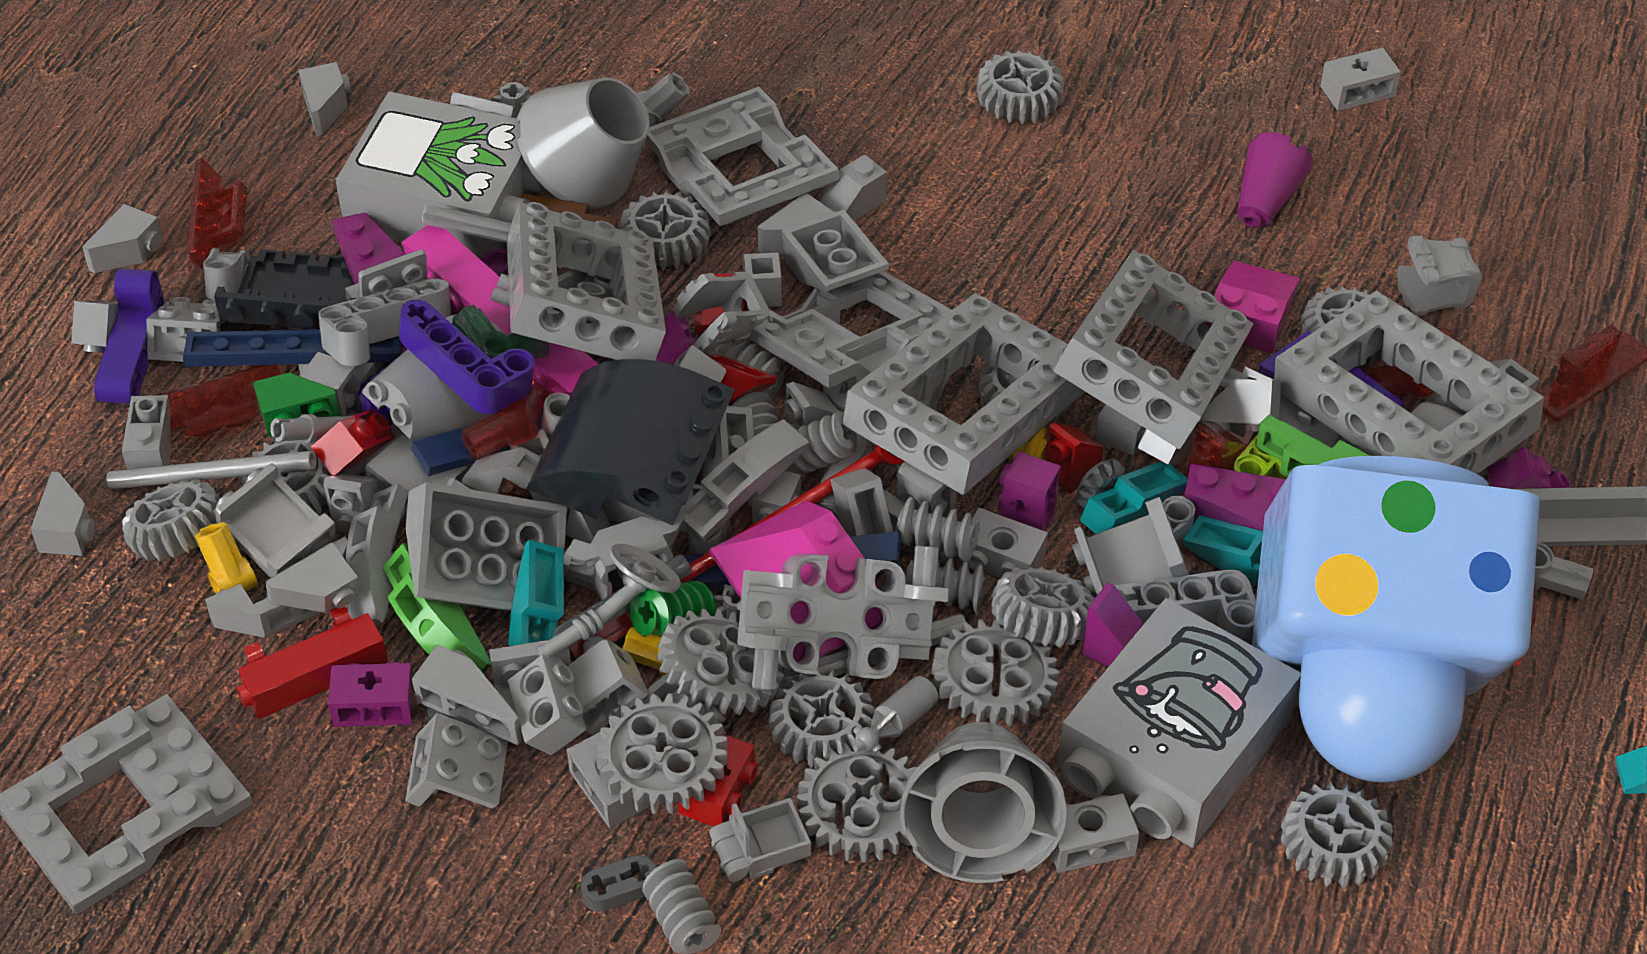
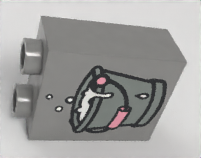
M1165 598L1063 721L1057 768L1061 770L1066 782L1075 791L1086 797L1095 798L1101 796V794L1113 796L1123 793L1136 825L1148 835L1158 839H1167L1173 836L1194 848L1292 720L1301 673Z

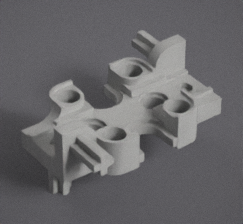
M915 546L912 584H905V574L896 563L857 558L854 584L844 593L833 592L826 583L827 560H829L827 555L794 554L785 561L781 573L744 570L741 602L737 604V610H740L737 645L755 649L752 688L776 690L778 663L783 668L792 671L818 674L820 646L825 640L833 637L840 638L848 648L847 674L851 676L873 679L886 678L896 669L899 658L929 660V649L932 642L930 637L933 606H935V601L948 602L949 588L935 586L939 548ZM808 563L812 568L813 574L810 581L804 584L800 578V570L803 565ZM883 570L886 575V583L879 590L875 585V576L878 571ZM798 601H803L809 608L808 618L802 623H795L790 615L791 607ZM872 607H877L883 616L881 625L876 629H870L865 623V614ZM802 642L805 646V655L801 661L796 662L793 658V649L796 644ZM876 648L879 652V660L871 668L867 658L870 651Z

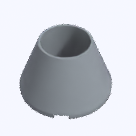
M604 77L548 87L533 94L520 109L517 123H520L521 137L517 141L529 170L550 193L560 200H572L588 204V209H600L617 202L629 189L648 133L649 116L639 95L627 84L614 78Z
M988 722L968 723L951 731L911 775L902 793L900 803L903 833L905 832L907 839L913 846L915 855L927 866L942 875L972 883L1004 881L1003 876L1022 869H1025L1027 873L1037 867L1058 845L1065 829L1067 817L1064 791L1055 773L1012 732L1002 726ZM982 780L994 781L1005 785L1000 789L986 793H974L959 788L964 784Z

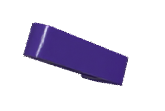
M120 268L116 273L114 283L119 311L95 378L94 393L98 402L130 404L131 396H139L150 363L147 351V318L164 305L165 300L159 277L155 270Z
M410 300L402 305L399 326V340L474 410L483 414H493L530 393L535 365L534 357L531 353L523 349H510L490 359L426 301Z

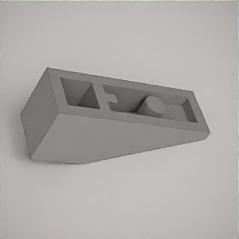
M436 645L412 678L417 702L519 745L522 741L519 717L472 659L459 650H449Z

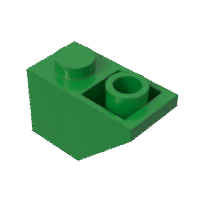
M291 373L253 382L268 437H272L270 427L275 418H300L303 414H313L316 417L340 416L334 388Z

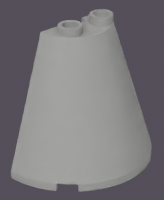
M465 313L446 317L450 323L490 359L510 349H516L510 338L496 324L480 315ZM408 349L370 381L362 391L378 409L385 405L391 409L390 415L393 423L409 439L438 435L530 409L531 393L496 413H479Z

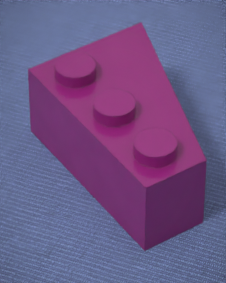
M1190 464L1185 497L1194 504V523L1199 516H1204L1263 531L1264 515L1286 479Z

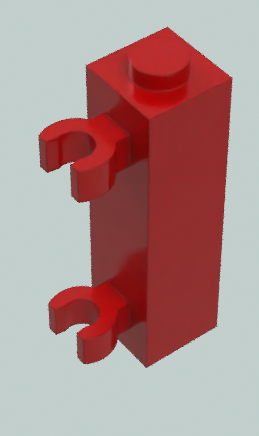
M346 607L332 609L330 614L335 621L332 623L334 628L266 657L258 641L243 647L248 657L246 659L248 665L238 668L242 684L236 686L243 706L245 708L252 706L258 719H261L330 688L331 666L347 665L350 663L360 665L388 663L384 640L369 614H364L352 620Z

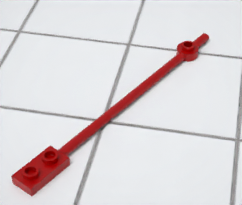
M875 444L874 451L742 532L806 500L814 504L818 503L833 493L830 479L863 468L871 470L881 463L896 466L905 461ZM709 552L689 563L691 572L680 579L681 583L691 581L717 565ZM630 610L604 625L601 631L596 630V634L593 636L589 634V638L602 637L604 640L608 639L611 642H615L626 635L629 629L634 627L630 618ZM581 639L569 646L573 661L584 654L583 644L586 640Z

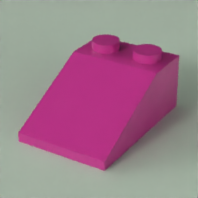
M1233 261L1219 282L1214 297L1229 309L1240 311L1247 317V320L1254 323L1242 344L1243 346L1273 354L1299 286L1300 278ZM1207 322V326L1210 328L1213 323Z

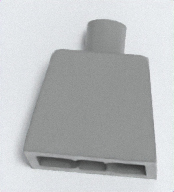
M602 637L588 638L583 644L584 654L567 666L574 677L572 684L576 697L583 707L582 717L586 731L591 735L596 734L602 727L609 724L610 715L619 717L622 705L631 708L635 705L636 698L642 700L649 695L631 655L610 640H604Z

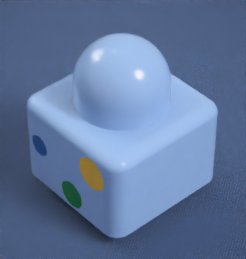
M1347 457L1330 460L1319 465H1304L1292 469L1264 515L1252 646L1301 673L1299 708L1302 723L1313 746L1331 765L1350 776L1371 782H1395L1426 771L1445 755L1455 741L1463 719L1465 696L1481 690L1527 653L1531 636L1540 497L1527 491L1490 487L1483 477L1467 469L1446 463L1408 457Z

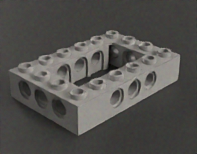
M519 202L507 236L511 332L615 360L646 359L655 361L666 329L652 238L638 230H629L628 232L617 229L605 221L591 222L584 220L573 212L564 211L559 213L551 211L540 203L530 202L526 204ZM579 239H586L589 241V243L584 246H577L574 244V242ZM619 248L621 253L610 255L607 251ZM563 266L588 273L591 276L596 275L611 279L609 289L613 290V296L602 299L590 296L579 288L564 289L558 287L557 267ZM550 308L562 310L557 314L547 313ZM587 317L597 319L590 324L581 322V320Z
M1132 250L1072 337L1054 367L1053 372L1171 445L1181 449L1203 415L1254 323L1247 320V317L1240 311L1229 309L1218 302L1209 292L1200 291L1188 284L1181 275L1169 272L1157 265L1150 256L1142 253L1139 254ZM1151 286L1156 290V292L1149 291ZM1175 303L1183 305L1187 311L1178 309ZM1134 313L1145 318L1149 324H1154L1171 334L1180 343H1185L1196 350L1178 380L1171 377L1164 368L1153 366L1140 358L1133 349L1116 343ZM1205 322H1210L1213 324L1209 328ZM1127 379L1135 381L1138 386L1130 384ZM1159 399L1165 400L1164 404Z
M1377 290L1275 358L1274 380L1281 382L1280 394L1371 456H1396L1431 460L1461 467L1478 474L1540 429L1544 396ZM1382 349V359L1391 367L1395 365L1412 376L1414 382L1424 384L1441 395L1443 401L1446 403L1450 401L1467 413L1438 432L1348 371L1357 365L1362 366L1366 363L1368 357Z
M974 293L850 388L847 393L842 425L964 495L1086 391L1053 372L1054 367L1068 346L1067 343L1023 320L1018 315L992 303L987 298ZM973 354L988 361L990 366L998 367L1018 378L962 425L919 402L920 399L924 401L928 398L929 392L940 383H947L949 376L960 367H967L971 363Z

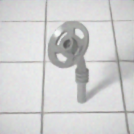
M628 544L613 545L609 553L610 557L619 570L627 576L625 579L627 584L597 610L593 611L590 609L587 611V615L582 614L580 616V620L574 619L571 627L537 647V653L539 656L544 655L551 658L579 639H588L589 634L593 636L596 634V630L601 631L603 624L640 592H645L647 588L659 592H676L681 585L680 578L666 563L647 551ZM656 572H657L665 581L659 580L658 577L655 575Z

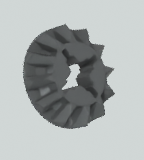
M1109 459L1091 468L1077 488L1076 503L1085 509L1089 497L1113 489L1117 478L1124 474L1125 468L1117 459Z

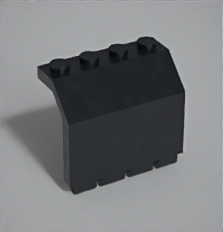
M261 249L258 256H251L239 292L228 293L225 291V287L218 286L214 299L220 321L320 329L319 311L325 307L348 301L345 288L354 285V282L343 256L324 255L321 262L319 261V254L290 252L289 258L286 259L285 251Z

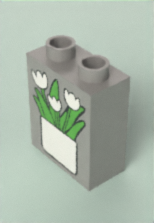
M390 91L387 93L335 180L342 217L366 212L392 240L400 242L427 226L421 223L422 211L426 204L512 223L518 203H529L528 199L521 198L522 194L532 195L533 192L544 194L547 189L534 177L522 157L517 141L521 137L520 123H517V118ZM447 230L479 259H482L488 251L503 249L506 245L504 242Z

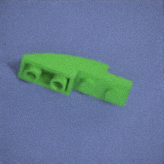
M1269 414L1260 422L1256 447L1281 460L1280 474L1286 477L1289 476L1293 468L1298 466L1319 465L1339 458L1370 456L1342 440H1339L1333 448H1330L1318 439L1306 435L1288 423L1280 421Z
M402 543L382 567L394 588L387 598L408 631L429 655L436 645L449 650H459L466 654L468 658H471L484 674L491 666V660L460 604L414 597L408 543Z

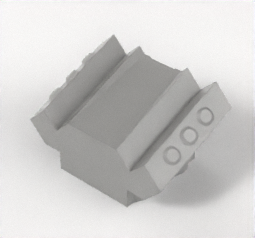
M679 513L673 525L661 520L656 521L641 516L598 530L591 544L574 539L564 554V581L591 589L601 600L605 599L627 584L625 582L627 576L619 570L610 557L609 553L612 546L615 544L632 545L649 552L665 563L673 558L671 551L678 540L685 514Z

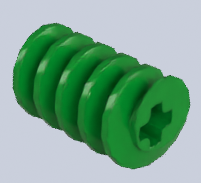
M700 581L681 583L679 589L673 593L659 592L647 588L645 592H640L632 599L630 618L634 628L644 637L651 634L661 636L665 632L668 623L673 624L678 615L685 619L688 611H692L699 616L701 609H705L710 616H714L717 610L716 602L711 590Z

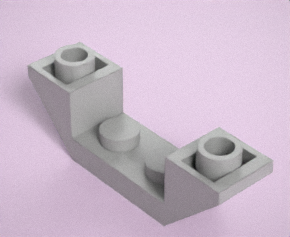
M523 447L479 457L463 477L462 483L477 491L499 494L509 480L516 483L519 487L526 489L541 457ZM537 494V495H539V496H541V497H543V498L549 500L550 502H552V503H554V504H560V503L555 502V501H553V500H551V499H549V498H546V497H544V496H542V495H540V494ZM567 507L570 513L566 520L565 535L573 539L591 544L598 530L610 526L602 507L596 519Z
M346 537L333 542L344 559H346L348 541ZM321 548L312 551L311 554L315 553L316 551L320 550ZM241 583L205 599L214 628L264 638L321 613L273 604L267 597L253 604Z

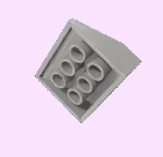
M425 482L409 490L406 535L414 597L512 611L518 572L526 542L533 540L564 548L567 506Z

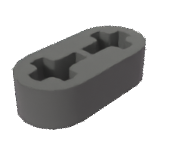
M637 855L586 873L580 884L583 903L592 911L601 912L645 897L642 891L645 880L638 882L635 877H632V874L639 872L646 879L656 868L655 864L646 856ZM600 885L603 890H606V893L599 895L597 891H594L593 887Z

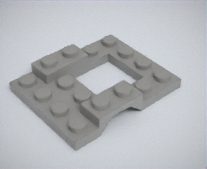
M760 87L649 127L645 139L648 146L659 157L662 171L685 197L692 196L693 200H697L719 226L732 223L740 218L763 211L768 207L791 200L799 195L822 188L839 180V169L806 135L797 138L792 135L785 127L775 102ZM756 143L779 168L732 186L710 160H715L720 156Z
M883 271L827 292L814 288L801 309L784 316H780L769 309L768 317L762 324L755 326L751 331L749 339L828 388L839 385L843 381L854 386L952 310ZM866 299L879 306L882 310L901 319L861 337L838 324L840 323V310L848 309L852 305Z
M165 694L137 712L130 705L60 746L62 757L0 793V815L76 915L148 871L164 846L193 827H218L253 805L249 792L168 694ZM122 769L151 807L121 825L124 835L88 857L55 814L54 810Z

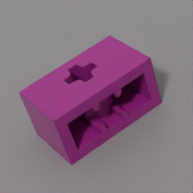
M1018 452L1013 463H1007L1004 466L1000 476L999 484L1004 487L1000 494L997 508L1002 509L1001 516L1046 532L1056 514L1060 466Z
M388 662L385 664L360 665L350 663L347 665L331 666L328 706L333 727L412 724L414 687L411 664Z

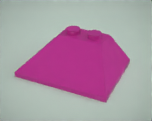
M807 500L711 548L709 552L740 598L742 596L744 570L781 573L785 561L790 556L798 553L829 556L825 577L826 583L833 592L844 593L854 584L857 558H864L832 511ZM808 563L803 565L800 570V578L804 584L810 581L813 574L812 568ZM875 577V585H876L877 589H879V586H878V583H877V580H876V577ZM803 601L794 603L790 611L792 620L795 623H802L808 618L809 608ZM872 607L865 614V623L870 629H876L881 625L883 620L882 613L877 607ZM837 637L825 640L820 646L819 658L846 645L845 642ZM802 642L796 644L793 649V658L796 662L801 661L805 655V646Z

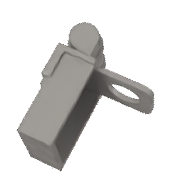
M791 798L744 813L740 812L736 803L732 804V815H729V821L718 824L709 831L712 847L718 853L721 860L720 866L731 882L742 880L747 873L750 880L773 873V868L811 856L810 839Z

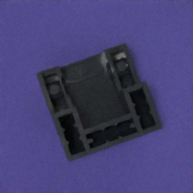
M621 359L593 366L581 373L526 489L594 519L597 518L607 496L673 525L682 505H685L735 389L692 370L659 361Z

